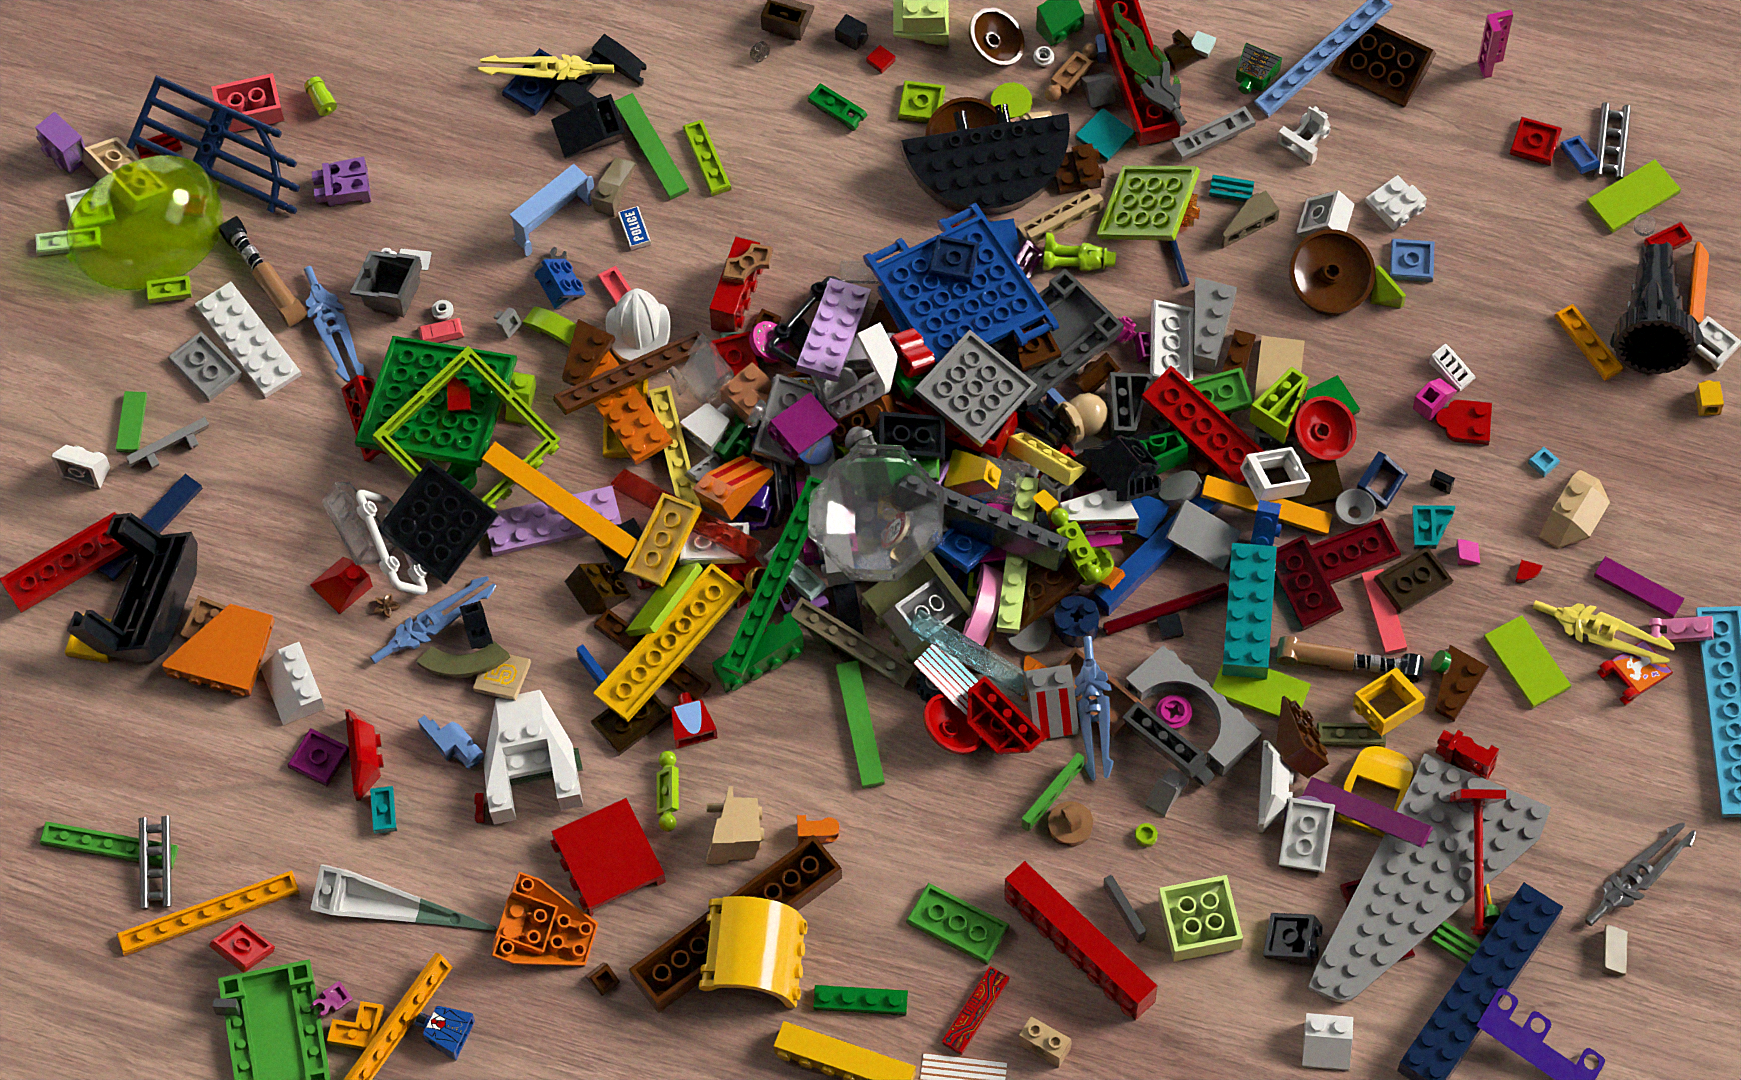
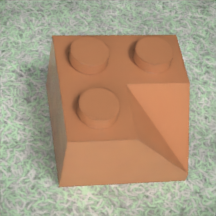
M751 363L720 389L721 402L727 403L732 408L733 413L752 429L762 420L772 383L766 374L755 364Z

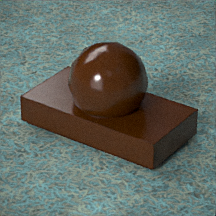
M1105 352L1096 361L1088 362L1084 366L1083 373L1073 381L1084 394H1093L1106 383L1110 372H1118L1121 369L1110 355Z

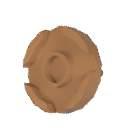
M1066 801L1052 809L1048 817V830L1051 837L1057 843L1074 847L1083 844L1089 839L1093 830V817L1083 804Z

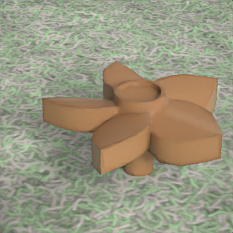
M388 594L385 600L375 597L376 603L379 606L375 608L374 614L384 611L385 616L390 618L392 611L400 608V604L393 601L392 594Z

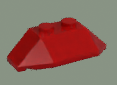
M986 676L968 689L967 725L997 755L1030 753L1047 739V736Z
M345 709L353 793L356 801L365 796L381 777L380 768H384L383 755L378 754V747H382L380 734H376L372 724L350 709Z

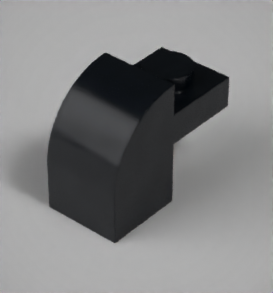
M481 601L460 606L459 609L471 649H482L493 644Z

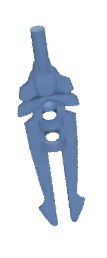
M305 267L304 272L311 286L310 297L305 302L306 308L309 309L307 316L310 318L317 315L313 322L338 366L335 372L348 383L350 378L332 334L339 332L357 375L363 376L364 364L359 363L344 314L337 312L345 308L341 303H338V298L335 294L329 293L318 283L312 267ZM333 319L334 323L328 326L326 322Z
M485 576L471 580L468 587L418 614L415 622L412 621L411 617L406 619L405 624H400L396 628V634L389 644L370 656L373 663L376 664L392 652L406 648L415 649L420 647V643L431 641L427 635H436L461 616L459 607L445 616L442 614V611L487 582L489 577ZM496 584L490 585L460 606L478 602L480 599H488L495 590Z
M1086 636L1083 637L1085 660L1080 674L1075 677L1074 684L1077 688L1074 691L1075 698L1082 695V699L1077 702L1088 758L1084 768L1091 780L1095 781L1096 771L1091 722H1099L1105 778L1109 777L1114 763L1109 758V697L1103 694V690L1111 691V686L1106 683L1108 680L1107 673L1100 669L1094 659L1092 637ZM1096 696L1097 699L1091 700L1089 697ZM1091 712H1098V714L1091 715Z

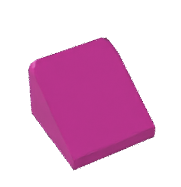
M1457 539L1456 553L1458 565H1480L1478 543Z

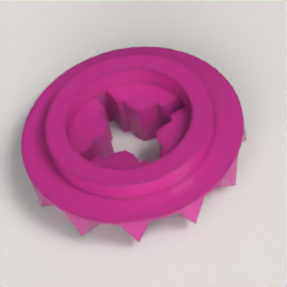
M1169 695L1158 703L1156 715L1176 730L1179 727H1185L1191 720L1192 707L1184 697ZM1178 706L1179 716L1175 715L1171 719L1169 710L1173 711Z

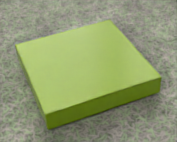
M904 80L898 119L928 123L932 114L943 105L946 85Z

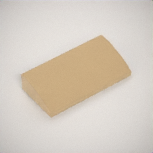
M118 137L84 148L81 161L132 213L148 207L169 192V188Z

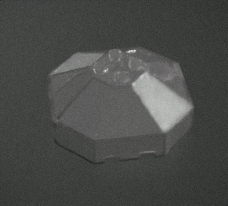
M854 445L845 457L838 459L828 468L829 477L810 493L808 536L851 581L896 582L943 541L944 489L939 484H936L929 476V473L908 455V452L902 445Z

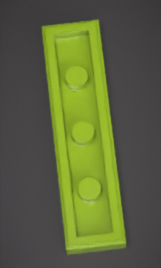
M703 120L683 125V131L711 196L730 191V182Z

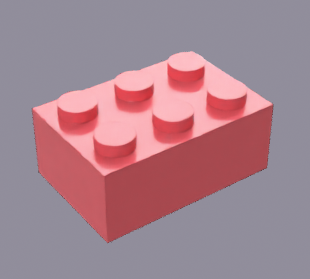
M273 73L211 87L214 101L265 124L284 121ZM233 119L229 131L237 132L254 127Z

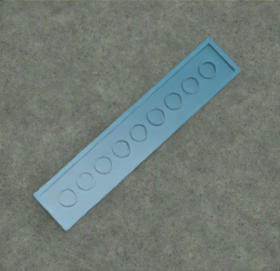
M1741 606L1698 607L1695 611L1696 617H1713L1714 640L1699 641L1721 818L1741 817Z

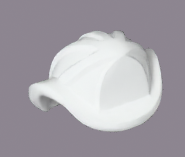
M638 288L630 290L620 298L616 307L609 310L606 316V332L615 336V342L611 346L615 355L626 363L667 345L670 336L669 311L664 304L658 303L647 291Z

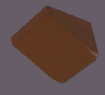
M604 962L585 976L601 996L620 983L610 966Z

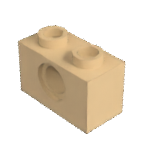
M1033 1017L1029 1018L1019 1035V1045L1057 1067H1060L1071 1049V1038Z

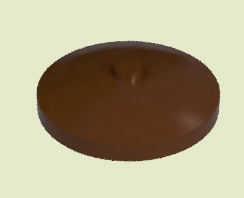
M974 97L952 99L941 105L932 114L926 127L925 136L957 131L953 113L959 111V114H961V111L967 112L966 115L970 129L997 125L998 119L995 107L982 99Z
M1327 229L1309 235L1297 246L1290 260L1289 278L1295 294L1306 306L1323 314H1343L1357 308L1370 294L1375 281V264L1369 249L1360 239L1342 230Z

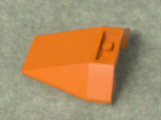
M519 871L507 897L497 927L491 957L519 965L585 966L599 923L541 879Z

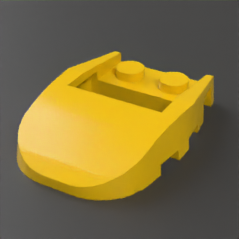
M1379 746L1367 747L1359 753L1346 776L1343 790L1351 793L1356 777L1400 791L1394 807V811H1397L1414 778L1413 765L1406 756L1396 751ZM1341 814L1337 816L1336 821L1381 837L1385 835L1382 831Z

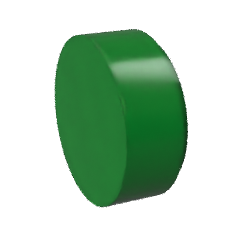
M1439 650L1432 658L1431 669L1439 674L1445 672L1450 666L1451 655L1444 650Z

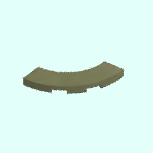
M493 641V644L477 652L464 655L444 653L432 646L416 662L423 669L438 676L467 678L472 677L474 674L484 671L489 672L507 661L510 655Z

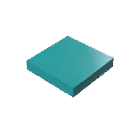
M1102 108L1075 135V139L1083 145L1092 143L1094 149L1098 148L1100 157L1108 162L1135 135V131Z

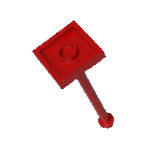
M1459 789L1450 793V802L1471 803V806H1474L1475 926H1471L1472 935H1486V930H1488V926H1484L1483 806H1485V803H1497L1505 800L1506 790Z

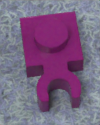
M338 981L319 995L321 999H316L310 1005V1008L319 1006L322 1009V1012L317 1016L320 1019L328 1013L329 1009L334 1014L350 1003L353 998L342 983Z

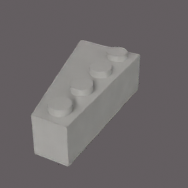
M1195 277L1194 368L1210 372L1215 371L1236 300L1237 287Z

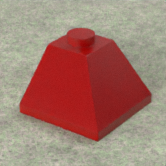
M342 557L313 581L310 587L340 615L371 589L373 585L370 575L356 561Z

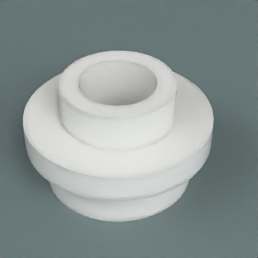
M1046 46L1039 47L1034 52V62L1042 67L1051 65L1054 61L1053 51Z
M439 300L432 306L433 316L440 321L448 320L454 311L453 305L447 300Z

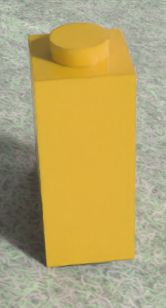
M955 449L952 451L943 487L964 496L997 490L1002 471L988 459Z

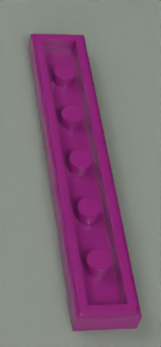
M1311 777L1302 795L1315 797L1323 803L1334 804V812L1420 848H1424L1433 830L1431 825L1314 777Z

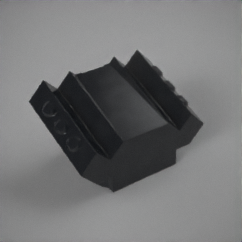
M1119 435L1112 441L1083 449V461H1092L1091 472L1098 474L1104 481L1107 491H1117L1116 501H1131L1161 491V479L1156 474L1161 466L1138 439Z

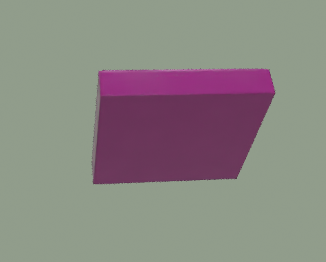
M310 728L287 765L289 769L327 787L349 753V746Z

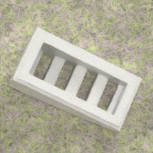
M1447 344L1440 347L1430 357L1429 364L1459 391L1463 390L1476 378ZM1451 362L1452 365L1447 368L1446 365ZM1457 368L1459 371L1453 375L1452 372ZM1462 374H1464L1465 377L1461 381H1458L1457 379Z

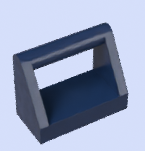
M1378 451L1358 482L1357 489L1366 491L1373 497L1377 506L1387 509L1408 474L1390 457ZM1382 468L1397 476L1383 498L1370 488Z

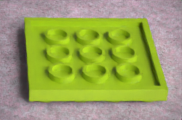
M1123 165L1097 232L1099 239L1175 241L1200 173L1197 166Z

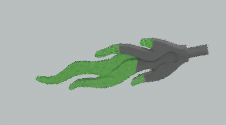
M1115 3V20L1129 34L1135 45V51H1133L1125 34L1118 29L1114 30V34L1120 40L1126 62L1134 71L1141 75L1135 74L1134 80L1151 103L1165 110L1170 115L1173 114L1179 126H1184L1187 121L1180 111L1181 83L1178 76H1174V82L1171 86L1170 65L1165 54L1157 45H1153V52L1159 61L1152 56L1147 48L1143 32L1122 16L1118 3ZM1144 78L1152 84L1153 88L1148 85Z

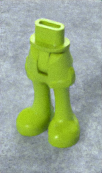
M1046 233L1043 270H1050L1053 267L1059 266L1079 267L1082 271L1104 270L1105 267L1115 268L1116 252L1107 251V248H1104L1103 252V248L1089 243H1082L1081 246L1061 245L1056 243L1052 233ZM1055 255H1068V256H1077V257H1072V258H1070V257H1058V256H1055Z

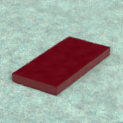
M1383 518L1311 545L1330 584L1401 558V552Z
M1306 535L1300 536L1277 548L1275 575L1303 630L1344 611Z

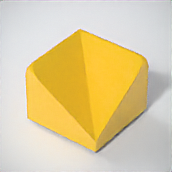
M1043 489L1033 496V500L1040 505L1042 512H1046L1049 522L1051 514L1058 508L1059 502Z

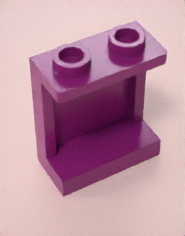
M809 392L773 418L767 426L769 436L780 444L783 453L787 457H791L793 461H796L803 452L825 436L827 438L831 436L838 424L812 393Z

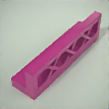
M1511 9L1487 15L1477 61L1484 78L1492 77L1494 64L1504 59L1513 18Z

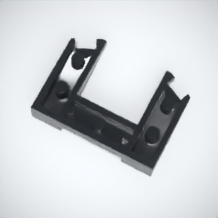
M603 34L594 44L592 53L585 61L592 64L614 65L615 71L642 86L644 78L640 77L641 68L646 70L647 65L617 41ZM604 73L585 74L574 80L564 79L554 91L555 101L572 110L591 100L597 99L589 90Z

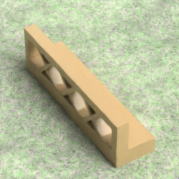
M1088 189L1017 226V230L1025 241L1029 240L1037 246L1045 241L1046 233H1052L1056 236L1103 211L1104 199L1100 194L1094 195ZM1087 197L1089 198V199L1083 201L1082 203H1080L1081 200H1083V199H1085V198H1087Z

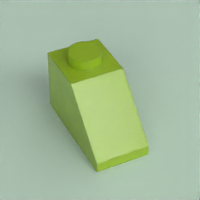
M513 372L509 387L531 408L537 388L535 376ZM508 406L506 407V422L526 425Z

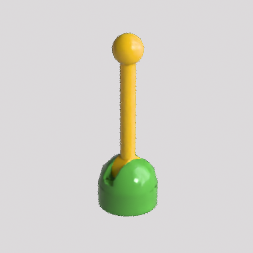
M1488 883L1485 886L1487 906L1484 907V923L1490 924L1497 922L1501 912L1496 905L1492 904Z

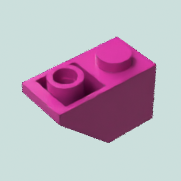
M1441 378L1430 381L1415 396L1413 410L1428 421H1431L1438 411L1457 393V390Z

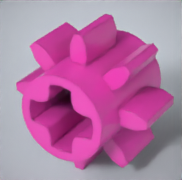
M1126 316L1117 318L1124 325V329L1115 340L1121 343L1124 340L1131 341L1137 334L1134 331L1136 324Z

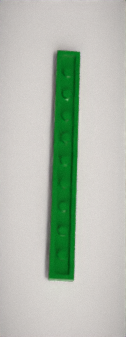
M812 476L808 477L721 665L722 670L743 677L829 491V482Z

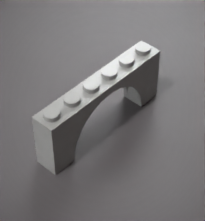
M1164 645L1125 680L1124 687L1141 702L1154 694L1168 691L1187 693L1203 701L1213 712L1219 730L1217 741L1207 753V764L1221 776L1226 774L1260 742L1262 733L1259 727L1244 718L1243 713L1238 708H1233L1222 694L1216 693L1205 679H1201L1195 674L1190 665L1180 661L1177 654L1173 650H1168Z

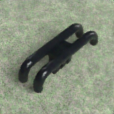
M771 460L774 474L773 481L769 483V487L774 490L772 505H776L777 508L776 516L771 521V527L777 528L785 516V499L787 497L790 498L791 514L798 501L795 464L793 467L786 465V476L782 475L781 463Z

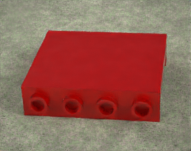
M627 798L551 831L553 840H550L551 846L555 853H560L562 857L559 860L564 872L569 871L572 877L569 879L573 891L578 890L581 896L578 898L583 911L588 910L590 916L594 915L593 909L653 882H656L657 886L666 883L665 873Z

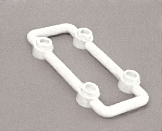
M366 490L357 491L356 499L359 504L357 513L366 521L381 558L379 562L381 571L388 576L390 583L395 589L417 595H425L428 588L424 579L426 574H428V570L404 552L410 567L408 575L417 585L401 582L396 574L400 566L399 561L394 556L389 557L373 518L377 512V507L373 502L381 503L385 506L387 511L385 517L394 507L393 502L385 495Z

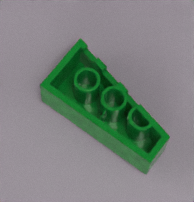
M1178 430L1153 435L1149 439L1140 441L1160 464L1161 467L1156 472L1157 475L1188 461V446Z
M790 612L783 616L785 620L778 625L772 623L766 627L767 630L762 634L743 677L722 670L721 665L727 653L712 662L713 673L726 693L731 690L736 691L744 683L750 680H757L763 673L769 670H776L784 662L790 659L795 660L804 652L803 632Z

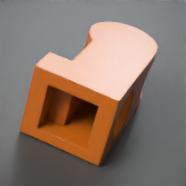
M797 815L798 844L803 843L812 835L820 843L836 841L839 837V822L832 817L819 821H806V815Z

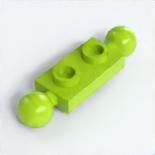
M1055 509L1051 514V520L1055 525L1060 526V528L1056 529L1055 533L1070 539L1067 554L1077 570L1082 567L1085 568L1084 576L1088 581H1098L1102 576V571L1098 565L1092 564L1098 557L1076 520L1068 523L1069 515L1065 509Z
M664 751L658 759L663 770L657 772V815L661 816L659 827L663 831L670 832L677 825V820L672 813L679 810V768L674 766L677 761L676 755L671 751Z

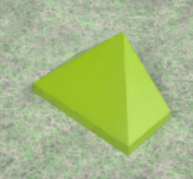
M1378 265L1375 270V281L1370 304L1397 308L1403 307L1406 294L1384 269Z

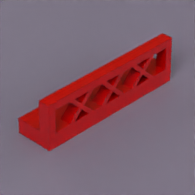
M357 375L341 388L356 436L375 386L373 378ZM355 387L356 391L354 399H352L350 390ZM359 404L362 408L360 417H358L357 415V409ZM360 447L366 462H370L380 453L387 454L385 451L374 449L369 452L368 448Z

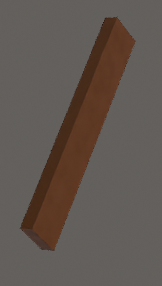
M607 609L594 623L595 629L628 653L645 636H629L625 631L630 624L610 609ZM683 663L666 680L681 692L690 693L693 701L701 699L711 688V683Z

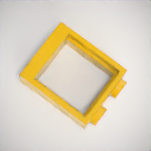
M1396 667L1357 691L1354 695L1352 706L1358 715H1362L1371 729L1376 730L1383 736L1423 711L1426 697ZM1391 688L1407 706L1384 720L1368 702Z

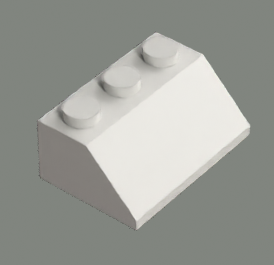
M300 642L278 649L260 667L283 725L325 709L323 699Z

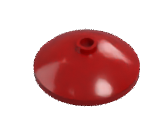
M1319 396L1308 400L1299 408L1294 421V432L1299 445L1307 454L1318 460L1333 461L1343 457L1352 449L1357 436V426L1353 414L1345 404L1332 397ZM1317 429L1321 430L1322 435L1318 434Z
M938 694L927 702L923 710V722L927 733L938 746L948 752L964 755L974 752L982 744L983 740L967 725V717L944 694Z

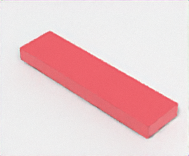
M1384 569L1362 573L1361 578L1384 653L1388 655L1407 651V644L1396 608L1373 580L1376 575L1384 571Z

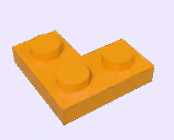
M360 1001L355 1023L332 1019L327 1038L328 1044L365 1050L379 1031L384 1006Z

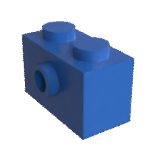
M1259 500L1250 544L1274 545L1275 537L1280 536L1282 524H1278L1281 504Z

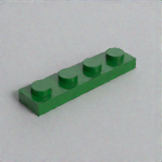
M815 985L813 1009L906 1016L908 990Z

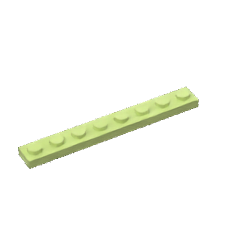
M1017 476L1012 516L1033 524L1036 508L1033 496L1038 492L1039 478ZM1008 551L1006 554L997 632L1019 634L1029 560Z

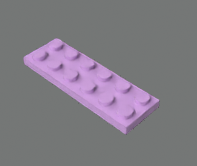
M833 278L829 279L797 362L796 371L838 382L870 297L871 289Z
M613 486L572 494L615 525L622 524ZM543 502L497 511L500 515L487 531L493 556L589 535Z

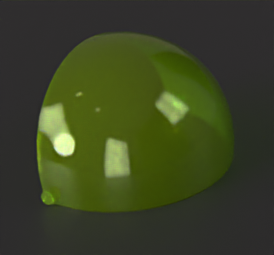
M155 156L122 166L98 181L76 205L67 226L66 237L70 251L66 256L69 262H76L79 268L92 280L116 289H147L146 281L183 276L206 258L219 239L220 232L218 226L223 223L224 219L223 207L218 194V189L221 187L218 181L213 182L199 164L183 157Z

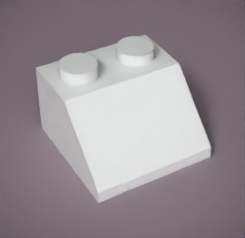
M1339 190L1307 198L1296 234L1308 237L1315 232L1327 229L1346 232L1352 216L1354 203Z
M65 445L52 455L60 477L98 489L101 488L110 469L108 459L104 454L100 452L92 453L80 446L72 447Z
M1306 1013L1302 1067L1349 1071L1353 1039V1017Z

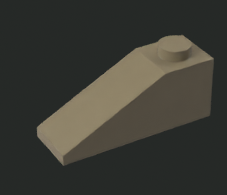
M617 157L613 160L599 181L594 193V211L615 216L636 166L635 162Z
M1267 191L1260 194L1256 193L1247 200L1223 233V248L1278 221L1280 209Z

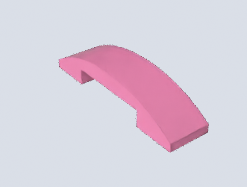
M984 563L981 564L976 582L979 584L971 618L966 620L961 640L979 649L983 647L992 628L1000 603L1003 584L1002 572Z

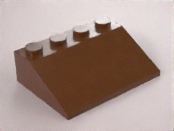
M1375 23L1337 57L1331 72L1406 107L1426 75L1436 52L1425 45Z

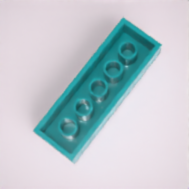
M1232 543L1222 675L1267 679L1277 546Z

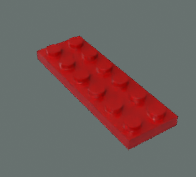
M1172 366L1141 396L1148 405L1173 428L1178 430L1186 440L1235 484L1239 485L1245 479L1240 467L1246 455L1265 452Z
M116 512L0 578L1 584L20 613L128 551V549L106 534L112 517Z

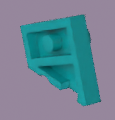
M1455 505L1412 506L1414 549H1424L1425 547L1429 549L1437 548L1455 512Z

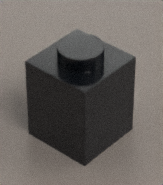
M848 14L844 15L835 28V40L857 51L860 45L866 43L869 36L867 34V24Z

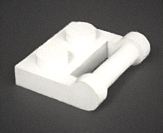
M1707 316L1698 325L1703 334V342L1721 355L1716 357L1702 345L1697 346L1696 353L1710 362L1712 367L1718 371L1724 362L1741 346V340Z

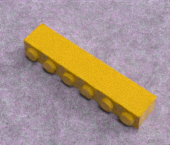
M783 1021L774 1044V1054H777L778 1058L785 1061H790V1059L797 1061L805 1068H818L828 1076H834L835 1074L843 1077V1080H914L916 1075V1066L786 1021Z

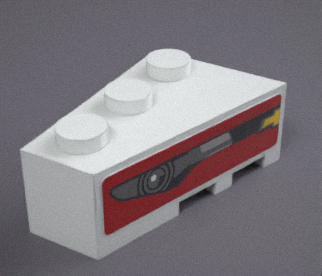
M1103 489L1060 503V508L1068 512V523L1076 520L1079 526L1085 525V535H1093L1095 532L1116 534V531L1137 533L1139 517L1131 501H1116L1117 491Z

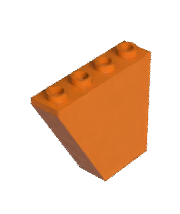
M229 604L163 662V670L167 676L174 679L183 677L196 685L205 683L209 684L210 688L218 691L227 689L236 696L243 697L244 694L251 696L275 623L274 617L267 613Z

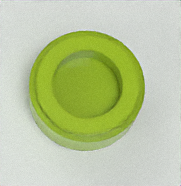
M1143 823L1136 828L1134 838L1138 845L1151 847L1157 841L1158 832L1152 824Z

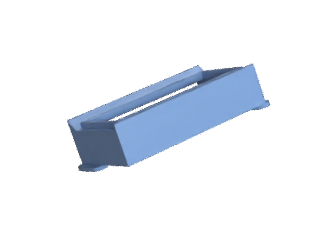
M575 164L571 165L510 214L515 233L513 240L524 250L525 256H529L532 253L528 234L578 195L588 206L592 204L590 191L594 188L593 177L587 176Z

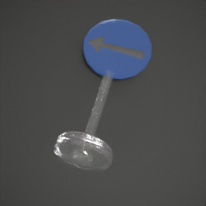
M760 399L756 403L746 422L747 427L755 428L760 420L768 424L772 419L763 415L767 407L765 401ZM825 436L799 457L810 464L825 463L832 457L834 451L833 442L829 436Z

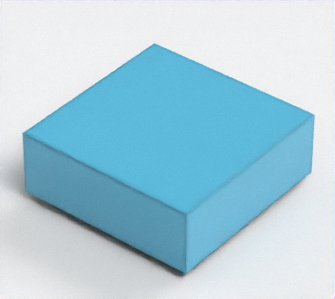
M1543 447L1529 459L1528 464L1545 477L1559 465L1560 460Z

